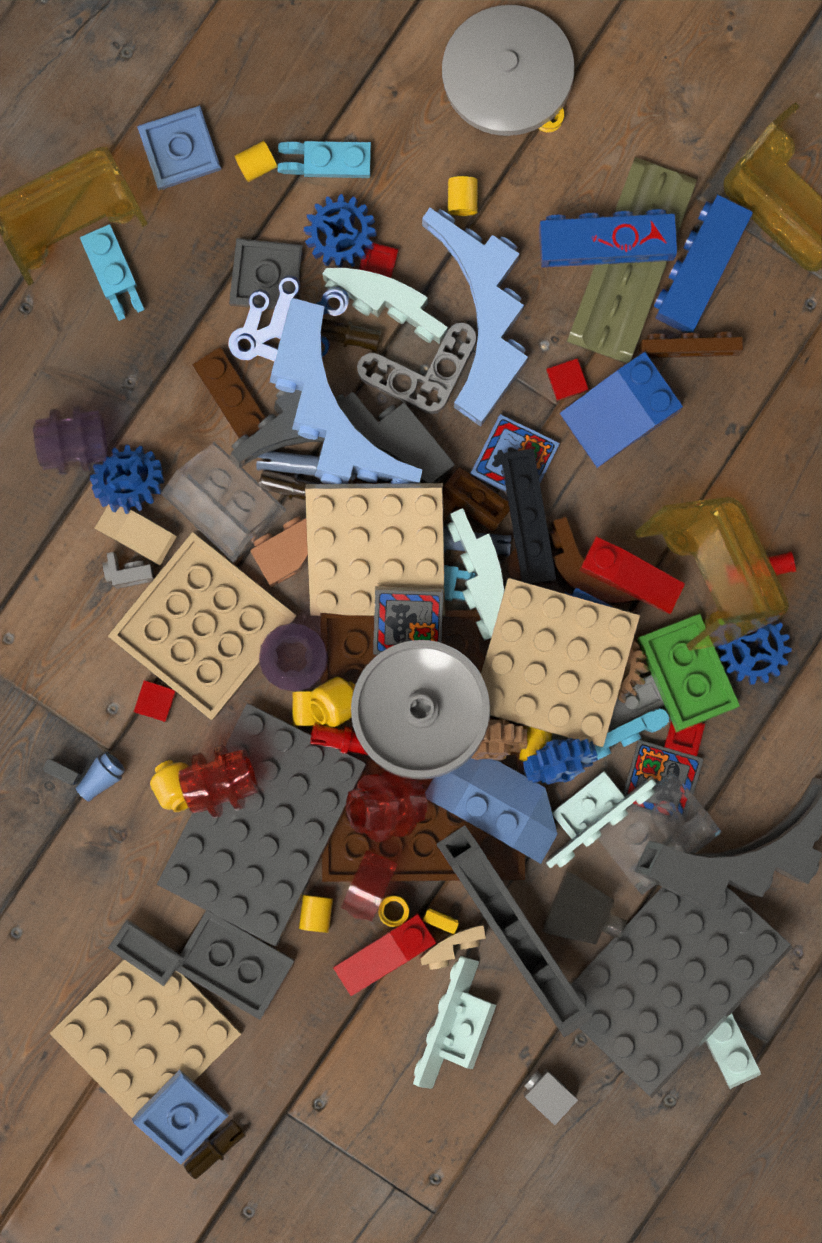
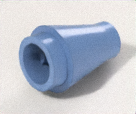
M105 752L102 756L98 755L80 784L76 787V791L81 797L90 802L95 796L120 781L125 768L116 757L108 752Z

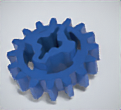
M339 194L337 202L333 203L328 196L326 197L327 205L325 207L317 203L314 205L317 211L316 216L307 214V219L312 226L304 227V232L312 237L305 241L308 248L315 247L312 254L316 259L324 255L323 263L325 266H329L332 260H334L337 268H342L343 261H348L351 267L355 266L354 258L356 256L363 260L366 259L363 251L364 248H374L373 242L369 240V237L377 236L376 229L369 226L374 224L375 220L373 215L365 216L369 211L365 204L357 208L358 201L355 197H352L349 203H346L343 194ZM339 212V214L327 217L332 213ZM355 217L361 222L362 233L353 228ZM344 226L347 233H340L336 237L333 230H341ZM319 230L327 235L325 247L320 242ZM353 246L351 249L341 252L342 249Z
M126 445L124 452L120 453L118 449L113 448V455L111 457L104 454L101 456L102 465H93L95 474L90 475V480L93 485L91 488L94 496L99 499L102 507L110 505L111 511L114 513L119 507H123L125 514H129L132 506L141 511V503L144 501L150 504L154 503L152 494H161L162 492L159 484L164 483L165 480L160 461L155 459L152 451L145 454L142 446H139L135 451H131L130 446Z
M757 611L753 613L751 620L748 619L745 613L740 614V624L730 620L728 625L731 631L723 630L720 633L726 639L725 643L717 645V649L725 650V655L719 658L720 661H728L729 663L725 672L728 674L735 670L737 672L736 681L738 682L747 676L749 685H754L757 677H760L763 684L769 682L768 673L778 677L780 671L777 666H787L789 663L783 658V654L790 653L792 648L786 647L783 644L784 641L790 638L789 634L780 635L779 633L783 624L771 625V615H767L764 620H760V614ZM757 626L752 635L746 636L738 633L745 627ZM769 633L775 641L776 650L770 647L767 639ZM756 640L759 642L757 648L762 650L763 654L757 653L751 656L749 655L751 649L745 643L750 644ZM732 645L739 651L741 657L739 664L733 656ZM764 661L770 663L763 670H751L755 662Z
M572 738L567 740L556 739L547 742L546 746L542 749L536 750L537 755L527 757L528 760L523 762V767L528 781L533 783L542 781V783L546 782L548 785L556 782L565 783L574 780L575 776L585 772L584 767L592 766L593 762L598 760V755L593 741L589 742V739L582 741Z

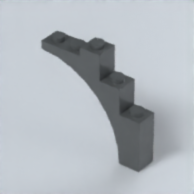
M295 389V392L290 393L280 390L276 394L278 399L274 405V409L279 415L277 417L274 414L269 415L258 425L259 431L251 437L248 434L243 435L231 446L234 450L231 452L230 460L238 469L262 454L285 446L308 442H324L325 438L318 436L316 440L307 439L298 435L297 430L292 429L302 391ZM354 392L346 397L340 394L335 398L338 406L354 428L371 444L400 462L422 469L419 483H437L452 471L455 464L405 403L398 408L394 405L388 407L378 416L380 422H377Z
M812 779L801 800L783 821L762 837L742 847L719 853L693 854L678 851L664 844L648 841L634 872L699 907L713 911L724 900L728 884L747 894L763 897L773 882L774 871L791 880L809 884L811 878L816 875L819 869V861L822 857L821 852L812 848L822 834V779Z
M464 825L436 845L563 1037L565 1038L593 1019L467 827Z

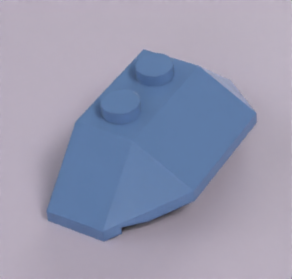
M471 758L455 771L433 778L423 796L540 864L557 836L546 788L538 783L528 781L526 776L497 760H475Z

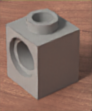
M547 1069L542 1073L534 1072L524 1084L527 1088L523 1093L524 1097L554 1125L578 1101L577 1097Z

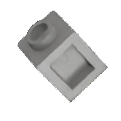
M114 552L107 553L108 561L103 562L105 579L107 582L112 581V585L116 589L150 583L155 579L153 567L150 564L144 565V561L124 564L125 569L120 570L117 555Z

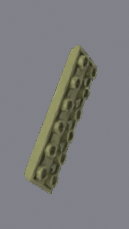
M635 157L615 212L630 211L633 212V216L646 215V212L649 210H666V214H675L677 236L697 179ZM667 261L595 265L567 342L617 361L629 363Z

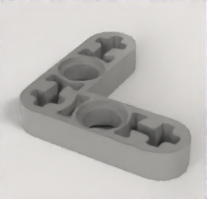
M456 323L451 326L425 377L376 353H368L361 357L357 365L358 376L367 385L425 413H438L445 407L473 351L476 342L475 331L470 325L465 323ZM462 331H465L467 333L466 339L470 343H462L458 350V355H464L463 359L460 360L456 355L444 352L446 347L452 351L455 346L456 339L452 335H459ZM451 360L456 366V372L450 377H442L437 372L439 362ZM373 361L378 362V369L386 374L388 367L394 369L388 376L386 386L381 384L384 380L383 376L374 373L371 377L366 376L367 370L363 367L365 363L371 365ZM398 375H406L412 381L411 388L406 392H397L392 386L393 379ZM418 381L423 383L420 387L421 391L428 394L432 390L438 391L437 398L441 400L439 404L433 402L431 406H427L426 398L420 394H417L416 400L410 398L416 391Z

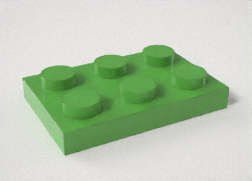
M700 614L637 639L638 644L641 646V651L647 657L645 661L676 733L740 706Z

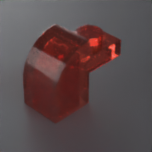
M366 850L341 908L357 919H366L372 922L398 864Z

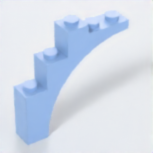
M429 208L422 218V226L440 240L458 262L470 286L476 308L478 328L476 355L468 379L454 402V408L481 427L525 366L528 356L524 354L526 350L523 346L512 339H509L508 342L503 340L523 312L524 307L520 303L521 297L509 288L504 290L499 288L518 262L519 253L516 252L517 246L503 236L498 239L492 235L487 243L483 245L481 243L482 238L477 233L468 228L463 231L454 225L455 219L441 209L436 212Z
M291 298L270 383L276 384L275 387L285 392L293 393L295 389L302 391L292 429L297 430L298 435L307 439L316 440L318 436L325 438L315 476L321 478V482L324 484H348L351 472L356 473L358 479L370 483H376L377 479L389 482L390 484L419 483L422 469L400 462L376 448L354 428L342 412L327 382L321 356L320 332L324 306Z

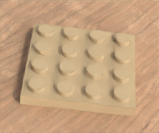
M443 483L306 484L310 616H320V613L374 615L375 586L442 588V615H445Z
M192 532L110 632L108 637L213 721L297 616Z
M508 578L481 672L488 690L490 716L575 740L589 739V742L593 741L595 746L603 747L640 615Z
M123 960L50 1033L131 1118L179 1070L194 1082L242 1034L186 976L174 971L166 985L162 986L126 960Z

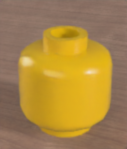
M335 677L316 687L311 693V701L309 702V709L313 718L319 724H325L330 727L339 726L352 718L351 703L356 685L352 682H347L343 678Z
M168 760L155 768L156 773L150 780V786L162 808L181 812L191 807L197 801L196 796L200 791V787L188 764L183 762L173 763L172 760Z

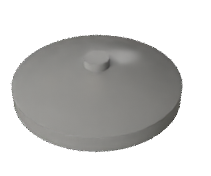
M495 6L474 14L454 32L443 56V84L452 107L468 124L490 134L503 136L520 135L542 127L553 119L565 105L574 81V57L567 37L561 28L546 15L524 6Z
M413 640L384 650L365 667L353 691L351 717L361 746L379 766L401 777L431 779L455 771L476 753L488 730L490 700L486 684L480 672L464 654L440 642Z

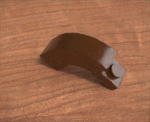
M567 517L553 521V530L548 531L554 550L560 549L562 554L553 556L554 569L569 589L573 591L575 588H578L609 605L627 604L638 600L580 572L579 569L584 559L577 549Z

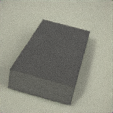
M129 919L126 920L108 949L162 986L166 985L184 958Z

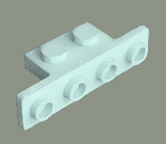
M603 771L552 811V815L570 836L571 840L546 859V864L549 868L555 864L560 868L575 857L573 850L580 844L584 843L586 847L602 835L599 829L610 822L614 826L627 816L626 808L633 802L637 801L640 805L655 793L652 789L656 785L652 776L625 797L607 773Z
M460 956L458 962L453 965L450 972L451 982L446 994L442 996L439 1002V1014L435 1025L431 1027L427 1034V1047L423 1057L417 1062L415 1067L414 1085L432 1089L443 1059L468 1069L474 1068L496 1008L495 1004L468 994L479 961Z

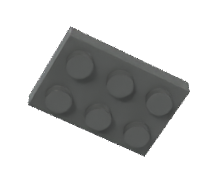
M206 910L180 954L184 958L175 971L261 1020L295 960L243 929Z

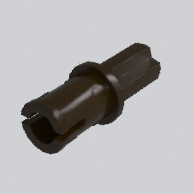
M322 319L320 333L321 336L326 337L330 341L343 343L345 348L347 345L376 352L381 331L354 326L351 321L345 324Z
M263 470L259 481V488L289 496V500H292L294 497L306 501V484L318 483L300 479L298 474L292 477Z
M230 1120L212 1139H205L206 1144L184 1163L183 1166L186 1172L194 1179L199 1178L219 1159L223 1161L225 1159L224 1155L242 1138H245L246 1134L236 1125L234 1120Z

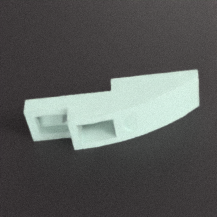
M326 268L322 273L324 281L327 282L325 287L327 289L331 287L344 289L348 297L354 301L352 306L362 314L369 316L372 313L378 317L386 307L389 309L387 314L401 324L407 321L416 327L414 332L426 342L431 343L434 340L440 344L444 339L448 327L423 311L428 304V297L392 278L364 270Z
M462 508L450 514L451 523L446 525L455 543L461 541L466 552L460 556L467 572L471 573L474 571L476 577L465 582L467 589L462 591L470 610L476 608L481 620L477 621L476 624L484 641L489 638L491 640L504 594L501 568L490 535L487 534L476 539Z
M731 1013L706 1040L729 1089L761 1075Z

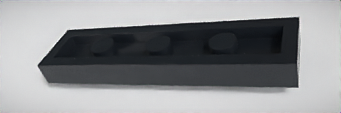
M534 448L500 454L521 582L531 585L556 582Z

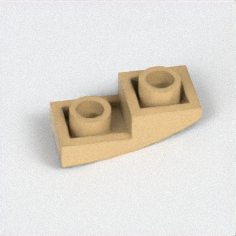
M483 924L462 929L440 940L420 957L421 964H429L430 970L450 966L449 960L455 959L453 945L459 944L460 950L480 946L479 940L486 939Z

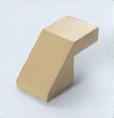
M110 505L107 506L95 527L96 530L158 565H161L177 537L130 510L129 514H125L123 507H119L114 513L111 511Z

